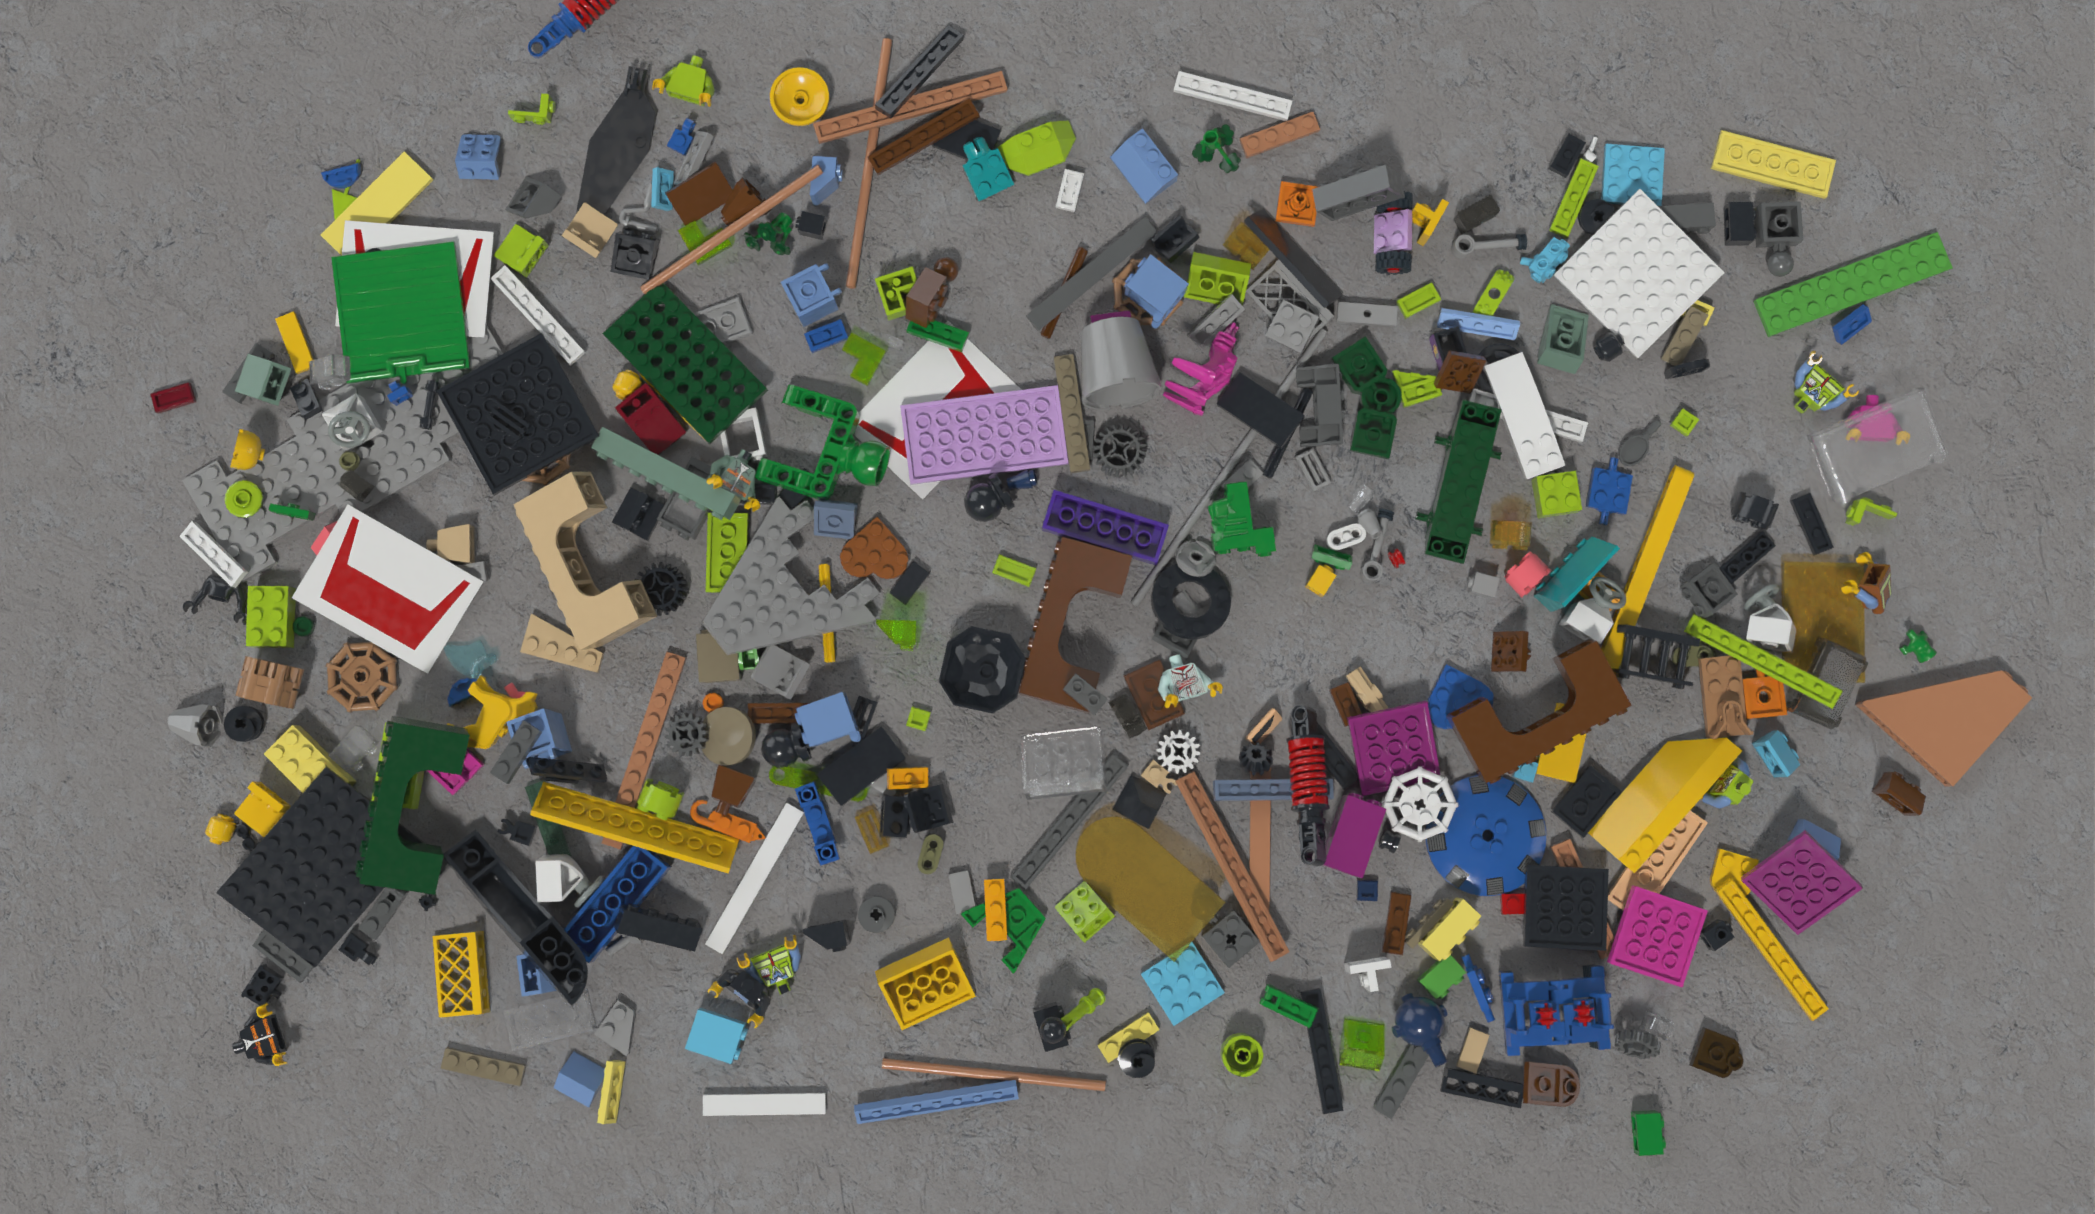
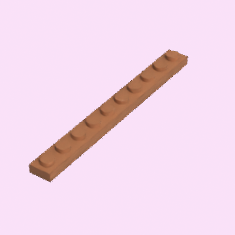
M999 71L913 95L891 119L873 106L815 122L813 126L818 142L821 144L954 107L969 98L971 101H976L1007 92L1008 89L1003 73Z
M666 651L615 803L636 809L638 798L644 786L687 659L685 657ZM605 837L602 840V844L617 849H622L624 845L622 842Z
M1192 772L1176 780V784L1270 962L1286 955L1290 951L1195 772Z

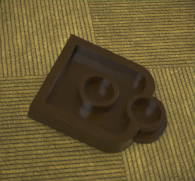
M1702 1027L1689 1065L1715 1076L1726 1078L1732 1071L1739 1070L1743 1066L1744 1061L1743 1056L1739 1053V1043L1735 1039Z

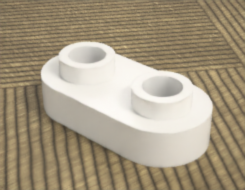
M1357 523L1334 530L1327 536V545L1330 549L1338 551L1359 544L1365 539L1366 530L1361 524ZM1352 531L1358 532L1357 538L1352 536ZM1334 537L1339 538V544L1333 542Z

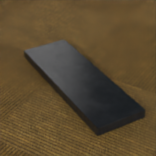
M1264 209L1257 211L1244 220V223L1324 308L1343 295Z

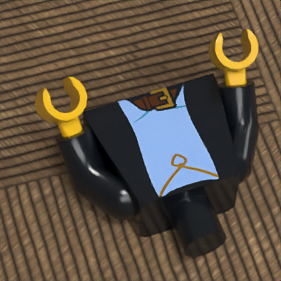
M729 969L717 981L713 982L708 989V993L711 990L715 991L716 995L714 998H717L724 987H726L755 1010V1013L747 1020V1023L749 1024L753 1021L755 1023L754 1028H757L763 1022V1016L770 1005L771 1000L767 989L746 971Z

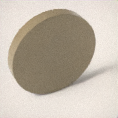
M721 707L713 710L705 717L702 723H707L704 730L709 731V734L705 735V738L709 739V741L703 742L705 749H702V751L710 761L718 765L730 766L741 763L750 755L755 745L756 733L752 720L745 712L733 707Z

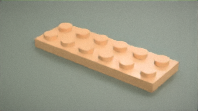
M1690 810L1635 873L1628 867L1623 870L1608 892V901L1624 911L1632 885L1660 894L1708 822Z

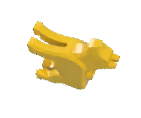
M480 675L477 681H474L468 689L469 693L483 704L477 722L463 727L467 729L470 735L467 747L491 748L500 737L503 738L508 732L507 721L537 711L538 706L535 700L538 694L526 692L520 698H512L493 690L489 686L486 677Z

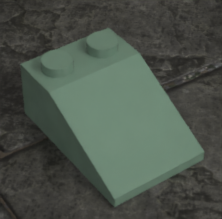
M1551 304L1539 346L1537 364L1575 374L1584 361L1589 315Z

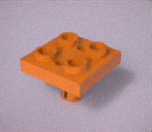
M1281 181L1275 222L1314 227L1317 212L1312 189L1318 186Z

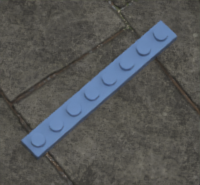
M1016 1080L862 1103L854 1105V1112L857 1124L1016 1100L1019 1099Z

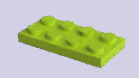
M708 513L706 593L721 592L747 549L748 513H734L730 520L724 517L720 520L712 516L711 513Z

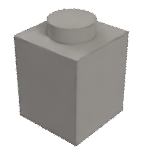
M1475 572L1468 578L1466 585L1469 588L1468 593L1493 599L1495 598L1500 578Z

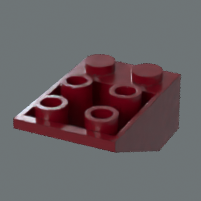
M647 383L615 407L645 446L657 455H660L687 433Z

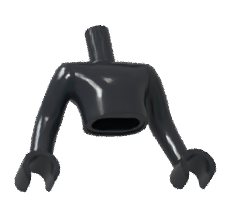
M208 576L193 601H186L183 604L185 612L188 611L189 607H192L191 612L196 614L198 612V605L207 595L210 599L228 603L231 595L235 593L238 611L233 619L238 623L239 619L243 618V625L247 623V616L245 615L246 600L242 584L239 583L236 588L231 587L221 576Z

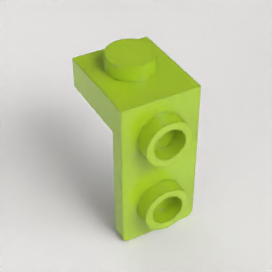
M541 93L539 112L508 110V115L516 123H525V121H532L537 125L551 123L552 113L555 112V101H553L549 94Z
M1862 497L1853 501L1852 506L1848 507L1845 523L1852 526L1859 524L1865 510L1887 519L1895 518L1897 513L1892 511V508L1889 506H1879L1874 504L1873 500Z

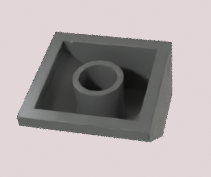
M525 177L505 210L525 219L551 213L558 206L561 195L546 184Z

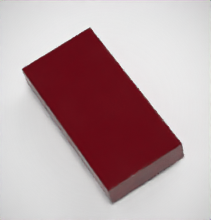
M189 382L150 394L155 413L157 414L196 402L192 385Z

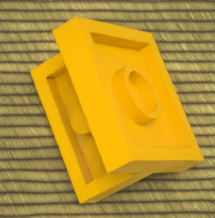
M1442 199L1434 212L1426 204L1417 203L1412 210V223L1424 229L1417 241L1418 244L1424 246L1447 208L1448 201Z

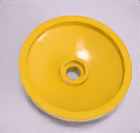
M802 67L791 68L781 73L773 82L770 90V103L777 117L783 122L793 126H806L816 122L825 113L829 103V91L824 79L815 71ZM799 99H804L802 104L798 103Z

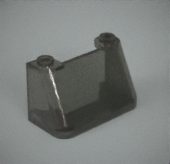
M1818 636L1814 643V646L1818 647V652H1813L1812 656L1815 657L1807 673L1843 692L1833 709L1799 691L1798 693L1794 692L1793 696L1796 698L1793 701L1787 700L1786 708L1791 713L1831 730L1834 727L1837 728L1841 723V714L1860 674L1866 670L1868 662L1865 656Z

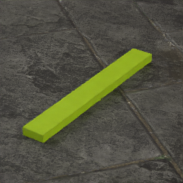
M1693 614L1684 632L1693 637L1700 638L1701 641L1832 709L1843 692Z

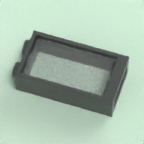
M691 456L685 469L707 480L710 475L711 466ZM673 491L657 520L662 522L660 526L668 531H671L672 528L679 531L678 536L688 541L689 538L695 540L711 510L706 509L704 512L694 506L695 502L690 500L687 503L679 499V494Z

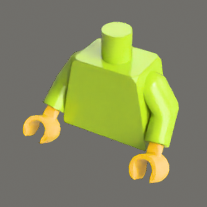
M695 55L692 56L690 64L680 62L677 67H673L662 78L653 80L652 90L660 88V94H663L664 88H666L665 90L670 97L704 106L705 102H707L708 107H711V99L715 92L712 78L705 69L701 68L703 59Z

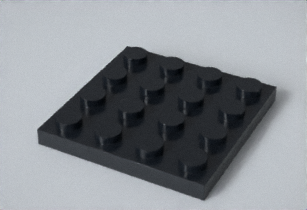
M1526 865L1523 946L1606 951L1609 869Z

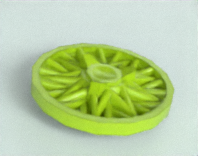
M242 480L235 482L228 488L224 501L226 508L231 514L247 518L260 510L263 503V495L256 484Z

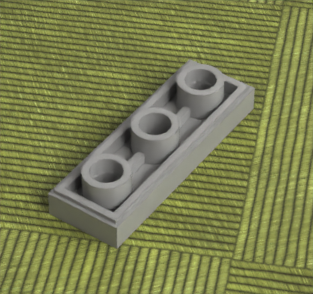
M1338 302L1336 323L1396 327L1398 306ZM1367 312L1370 317H1365L1364 313Z

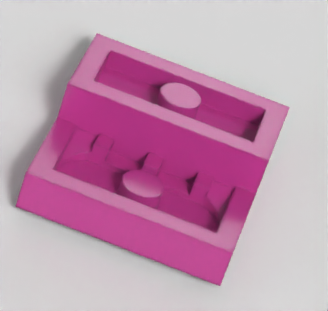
M467 748L461 775L432 770L427 771L447 791L454 795L485 764Z

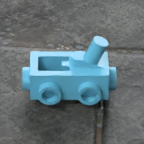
M1553 237L1543 251L1534 256V259L1522 257L1520 264L1529 266L1530 277L1534 281L1544 283L1546 279H1550L1554 275L1555 268L1565 262L1570 245L1563 239L1558 240Z

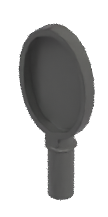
M1655 419L1642 435L1631 436L1621 445L1618 457L1623 465L1633 466L1645 458L1649 451L1648 439L1661 426V422Z

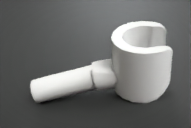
M1593 137L1590 147L1582 157V159L1591 163L1597 157V155L1592 153L1598 140L1597 137Z

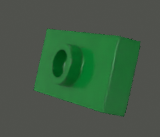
M271 503L269 505V511L275 514L311 521L315 520L316 513L299 509L300 505L288 503L287 506Z

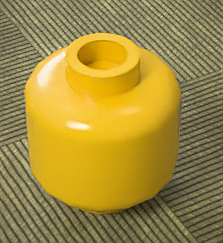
M631 370L619 372L612 386L616 397L625 400L642 385L639 379L640 376Z
M220 813L217 816L211 817L205 830V834L210 837L209 841L221 845L222 842L231 841L236 829V823L233 822L234 818Z

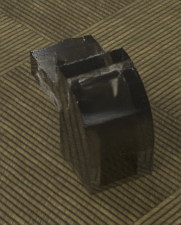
M1126 693L1108 702L1129 739L1140 735L1147 729Z

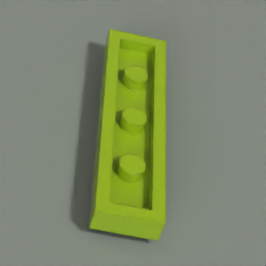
M1582 158L1579 160L1549 228L1550 232L1568 238L1597 172L1598 165Z

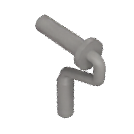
M652 184L648 186L644 208H628L621 211L619 221L624 224V229L629 227L656 234L657 227L630 220V216H627L626 220H624L626 213L648 211L652 201Z

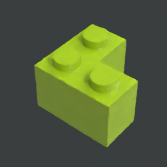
M913 266L875 278L888 321L906 315V309L901 296L907 295L917 281Z

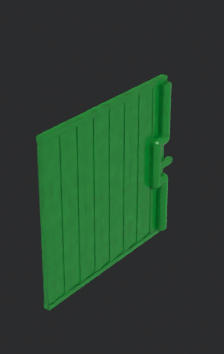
M454 241L331 257L346 382L348 384L400 377V382L406 384V376L471 368Z

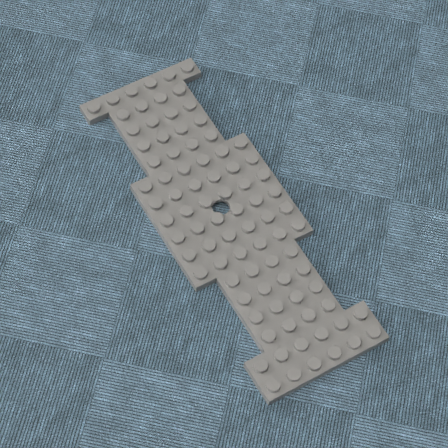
M487 324L485 326L484 338L467 337L471 368L406 376V384L400 382V377L347 384L319 400L323 411L305 420L301 413L298 412L286 419L296 437L265 454L263 461L258 460L256 466L252 469L238 470L228 476L220 461L216 460L182 480L218 544L248 572L241 583L248 581L278 563L269 548L270 544L311 521L272 513L269 511L270 503L287 506L288 503L300 505L299 509L316 513L315 518L337 506L341 515L347 505L364 513L451 462L442 444L460 433L438 393L435 394L432 419L434 424L432 430L420 428V417L424 416L427 397L425 386L427 380L439 382L440 389L504 354ZM394 381L399 383L401 387L406 386L414 395L397 406L391 403L387 397L388 394L392 393L388 384ZM357 393L365 399L383 432L375 436L376 439L372 447L366 448L361 444L351 450L358 454L360 464L356 470L346 471L339 464L340 456L346 450L330 439L328 424L322 413ZM242 480L256 484L263 495V503L260 510L247 518L231 514L226 508L224 501L228 488L235 482Z

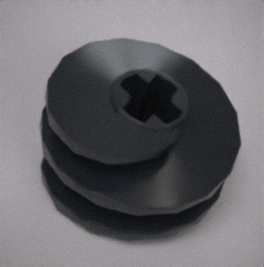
M1590 200L1581 206L1578 213L1579 225L1583 231L1594 235L1615 214V210L1605 200ZM1598 213V214H1599V217L1597 218L1598 220L1595 221V220H1594V217L1596 216L1595 214Z
M250 706L235 707L227 713L224 719L226 734L230 739L238 742H247L259 738L265 726L262 714Z
M1136 1038L1122 1045L1118 1053V1061L1126 1075L1132 1078H1142L1153 1071L1155 1054L1149 1042Z

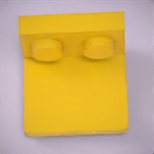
M252 781L247 787L251 791L234 814L261 836L265 837L291 805L262 782Z

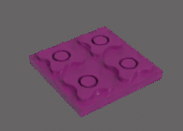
M1427 701L1347 717L1362 796L1388 791L1393 776L1397 777L1417 769L1418 766H1422L1423 769L1440 775ZM1418 777L1403 784L1406 787L1418 783ZM1422 777V783L1431 781Z
M1806 830L1741 877V881L1797 935L1863 889L1862 884Z

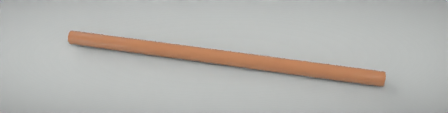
M816 165L640 286L642 292L646 294L649 290L661 285L824 173L821 167Z
M883 1058L882 1069L999 1081L1016 1080L1018 1083L1105 1091L1106 1081L886 1058Z

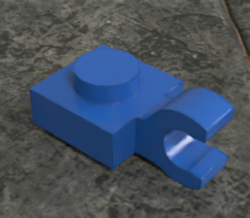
M686 118L682 130L675 129L667 147L686 156L694 139L690 136L696 125L694 121Z

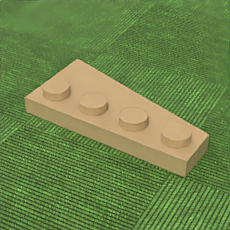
M534 614L530 615L520 652L599 673L604 653L595 648L580 650L575 644L573 636Z

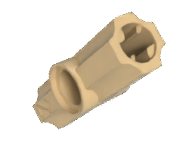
M1361 666L1346 675L1347 680L1357 693L1358 700L1365 709H1368L1369 712L1389 709L1383 701L1380 690L1375 684L1371 683Z

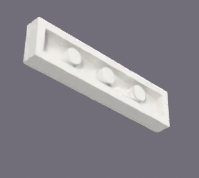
M191 521L179 536L231 587L236 588L248 573L197 522Z

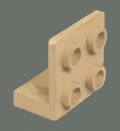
M583 203L562 236L597 258L618 224L587 203Z

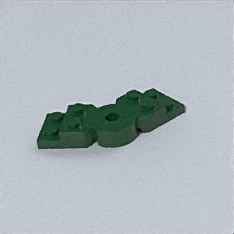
M1365 336L1332 357L1334 364H1339L1341 377L1353 394L1360 395L1362 409L1357 412L1349 451L1389 459L1397 424V418L1393 413L1400 406L1402 394L1395 381L1385 378L1387 368ZM1376 394H1383L1385 402H1379L1376 399Z

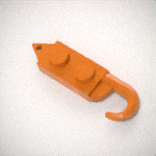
M697 800L691 806V817L698 824L748 843L766 839L765 835L757 827L758 824L728 813L727 816L713 811L708 818L698 815L697 807L701 804H707L706 800Z

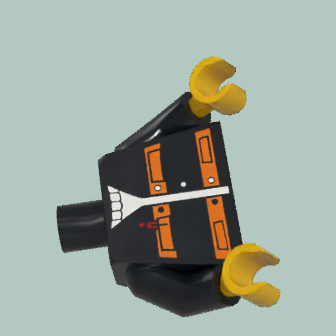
M266 1003L257 1007L256 1011L245 1022L244 1029L239 1032L241 1040L232 1044L235 1054L245 1052L248 1059L254 1058L258 1063L275 1066L287 1064V1061L284 1062L282 1057L286 1054L287 1048L276 1014H273L272 1011H267L266 1006L269 1004Z

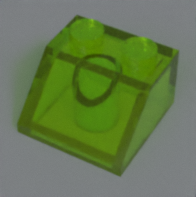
M876 619L878 627L897 647H900L901 651H913V648H918L919 624L917 621Z
M1344 1018L1339 1048V1065L1380 1071L1385 1056L1384 1024Z

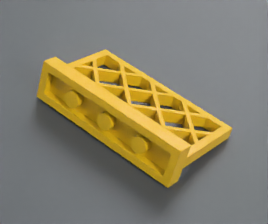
M484 931L433 936L439 1018L479 1015L490 1012ZM461 937H467L468 946L465 950L457 945ZM439 939H445L451 944L445 952L440 948ZM453 947L461 953L456 961L448 956ZM463 957L469 960V967L466 971L458 965ZM444 959L452 964L447 973L441 968V963ZM455 968L463 974L457 982L450 976ZM465 977L471 981V987L468 991L460 985ZM446 979L454 985L448 993L443 989V983ZM456 988L464 994L459 1002L451 996ZM467 997L472 1001L473 1010H466L461 1005ZM449 999L455 1007L451 1012L445 1013L444 1004Z

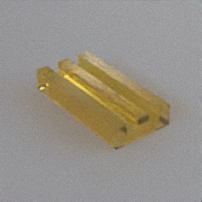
M874 809L855 816L870 854L889 846L886 838H881L883 844H879L868 815L871 814L878 833H880V823ZM863 817L875 843V848H872L860 820Z

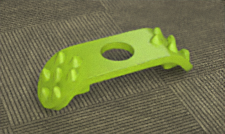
M1498 269L1472 313L1493 316L1515 279L1514 276L1508 271ZM1493 288L1498 289L1500 297L1492 299L1489 296V290Z

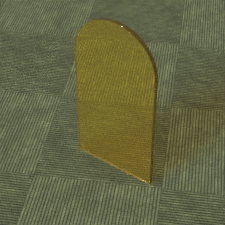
M1112 816L1099 819L1084 829L1078 840L1076 864L1083 880L1173 962L1188 948L1189 944L1226 903L1142 827L1127 818Z

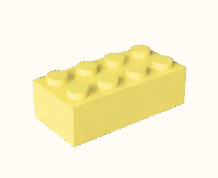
M292 725L264 753L302 793L326 766L353 786L357 782L299 725Z

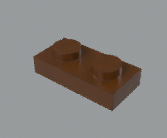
M1349 682L1329 690L1344 727L1348 726L1347 717L1361 715Z

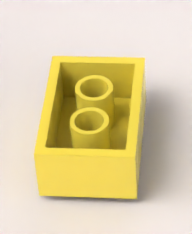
M1455 898L1452 901L1454 905L1418 943L1433 959L1438 961L1446 960L1452 954L1451 949L1455 944L1460 945L1465 940L1467 931L1475 929L1480 923L1479 918L1481 915L1464 899Z

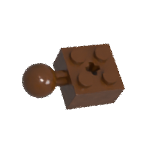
M943 257L936 261L933 270L927 267L924 268L906 296V319L925 328L928 327L930 322L933 323L935 321L938 309L943 308L947 301L945 294L948 286L946 283L953 281L959 272V267L955 260Z

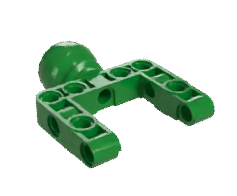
M789 384L781 404L784 403L797 408L800 412L815 417L833 420L831 429L814 474L761 458L755 478L818 500H828L832 496L839 475L843 472L847 474L852 472L853 477L861 484L878 487L889 463L890 447L878 441H865L860 444L859 441L854 440L853 436L860 420L856 407L852 403ZM816 400L813 406H807L808 401ZM846 412H853L850 418H844ZM840 430H846V434L844 436H837ZM828 466H832V472L829 474H825V468ZM783 473H789V477L786 480H780ZM820 485H826L825 491L817 492Z

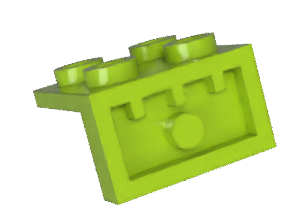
M515 224L494 256L527 278L549 245L538 235L534 236L521 226Z
M1085 881L1055 906V909L1084 943L1115 917Z

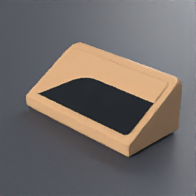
M1274 708L1270 709L1245 739L1253 745H1256L1258 741L1261 744L1280 723L1282 717Z

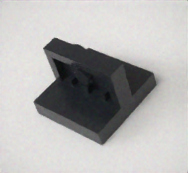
M630 487L612 523L648 541L659 522L657 518L664 504Z

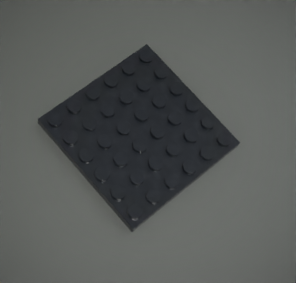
M543 333L436 390L493 495L504 491L599 437L595 426ZM497 402L531 425L520 442L486 418L487 415H490L492 408H495ZM500 408L499 413L524 429L525 426ZM497 415L494 416L495 420H497L499 423H501L506 428L511 430L513 433H515L516 435L520 434L518 430L513 428L511 425L506 423Z

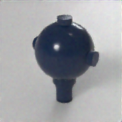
M1412 993L1401 997L1403 1003L1396 1012L1395 1026L1392 1027L1394 1036L1396 1038L1401 1037L1411 1045L1421 1046L1423 1052H1426L1431 1058L1435 1068L1447 1063L1448 1060L1442 1050V1042L1439 1038L1444 1029V1017L1448 1015L1446 1008L1443 1005L1438 1006L1429 998L1414 997Z

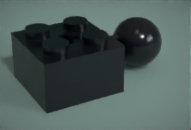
M1057 1002L1034 1008L1033 1014L1045 1052L1069 1045L1068 1040L1071 1039V1034L1069 1030L1066 1031V1025L1061 1020L1065 1016L1062 1005L1058 1006Z

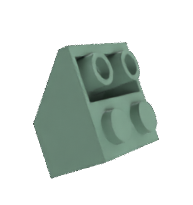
M247 354L235 392L278 406L291 368Z

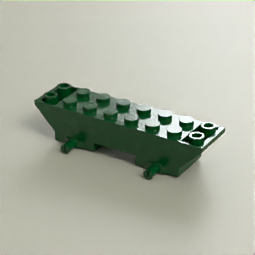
M1462 400L1448 438L1435 436L1434 444L1445 446L1444 466L1432 510L1429 514L1417 511L1415 520L1426 522L1425 555L1464 564L1471 534L1482 536L1483 528L1475 527L1474 522L1490 457L1500 460L1502 452L1492 450L1502 409Z

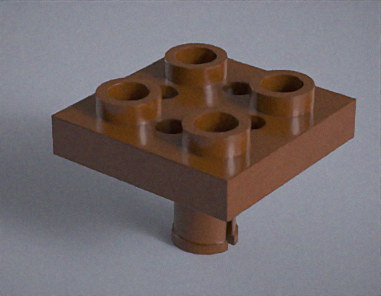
M1449 350L1434 385L1439 389L1471 394L1487 360L1484 356Z
M1528 631L1493 632L1491 672L1527 671V660L1531 657V655L1527 654L1531 653V650L1528 648Z

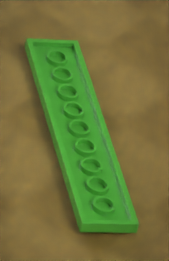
M1936 232L1763 296L1753 302L1767 336L1771 337L1943 273L1953 267L1940 236Z

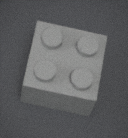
M1283 300L1265 337L1301 355L1319 321V317Z

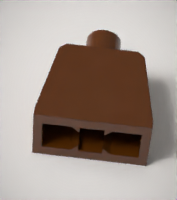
M718 765L711 795L713 799L719 801L715 812L727 816L730 806L740 808L754 786L756 779Z

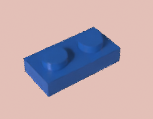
M1861 305L1832 327L1836 342L1842 345L1872 322L1869 307Z
M841 319L804 333L812 353L849 339Z

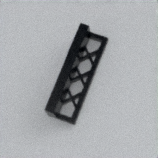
M1444 1067L1440 1091L1521 1109L1524 1084ZM1448 1078L1457 1079L1460 1084L1455 1089L1446 1088ZM1470 1082L1476 1083L1480 1090L1472 1094L1467 1091L1465 1086ZM1489 1087H1495L1500 1094L1490 1098L1484 1090ZM1509 1091L1518 1092L1517 1102H1509L1505 1094Z

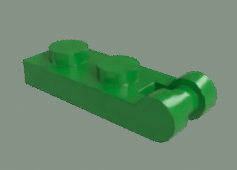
M1266 985V993L1264 997H1261L1259 1004L1308 1028L1312 1026L1319 1008L1283 992L1273 985ZM1273 995L1278 997L1276 1003L1271 1001Z

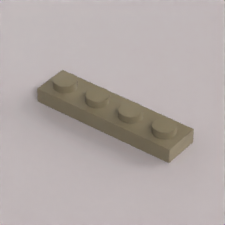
M447 1047L444 1051L441 1069L521 1086L526 1065Z

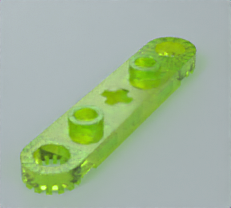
M773 766L769 771V779L776 785L798 788L818 780V773L793 767L777 768ZM777 769H782L785 773V777L781 781H777L774 778V772ZM820 786L817 789L819 794L832 796L825 786ZM868 788L864 790L861 797H854L851 801H863L868 795Z

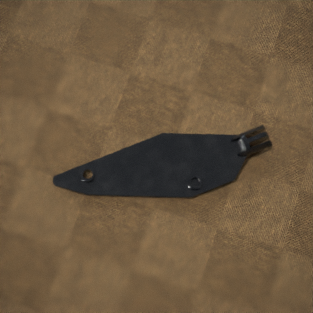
M628 67L623 92L589 140L576 214L583 203H587L605 215L649 152L656 113L644 94L648 74L646 69L643 70L641 85L638 86L641 69L636 67L633 84H630L633 67Z

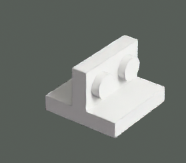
M1386 957L1344 963L1345 971L1350 974L1362 972V974H1359L1361 986H1364L1370 992L1379 991L1375 970L1391 968V962Z

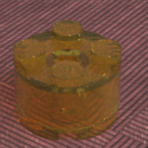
M1491 520L1490 544H1492V548L1507 549L1508 545H1512L1513 550H1527L1531 544L1532 522H1497V520Z

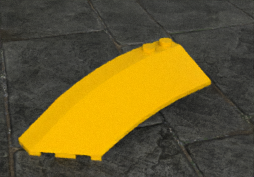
M1728 738L1667 741L1612 803L1588 834L1635 873L1738 757L1742 750Z

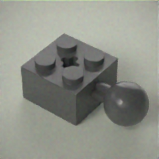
M1801 201L1761 203L1755 208L1756 248L1773 247L1774 253L1767 262L1768 270L1774 276L1782 277L1789 274L1794 266V260L1786 252V247L1797 246L1803 241Z
M1201 894L1193 900L1191 909L1194 916L1200 920H1207L1212 925L1201 936L1228 968L1260 942L1234 910L1231 909L1221 918L1217 913V903L1212 896ZM1227 934L1235 935L1233 943H1226L1228 939L1226 937Z

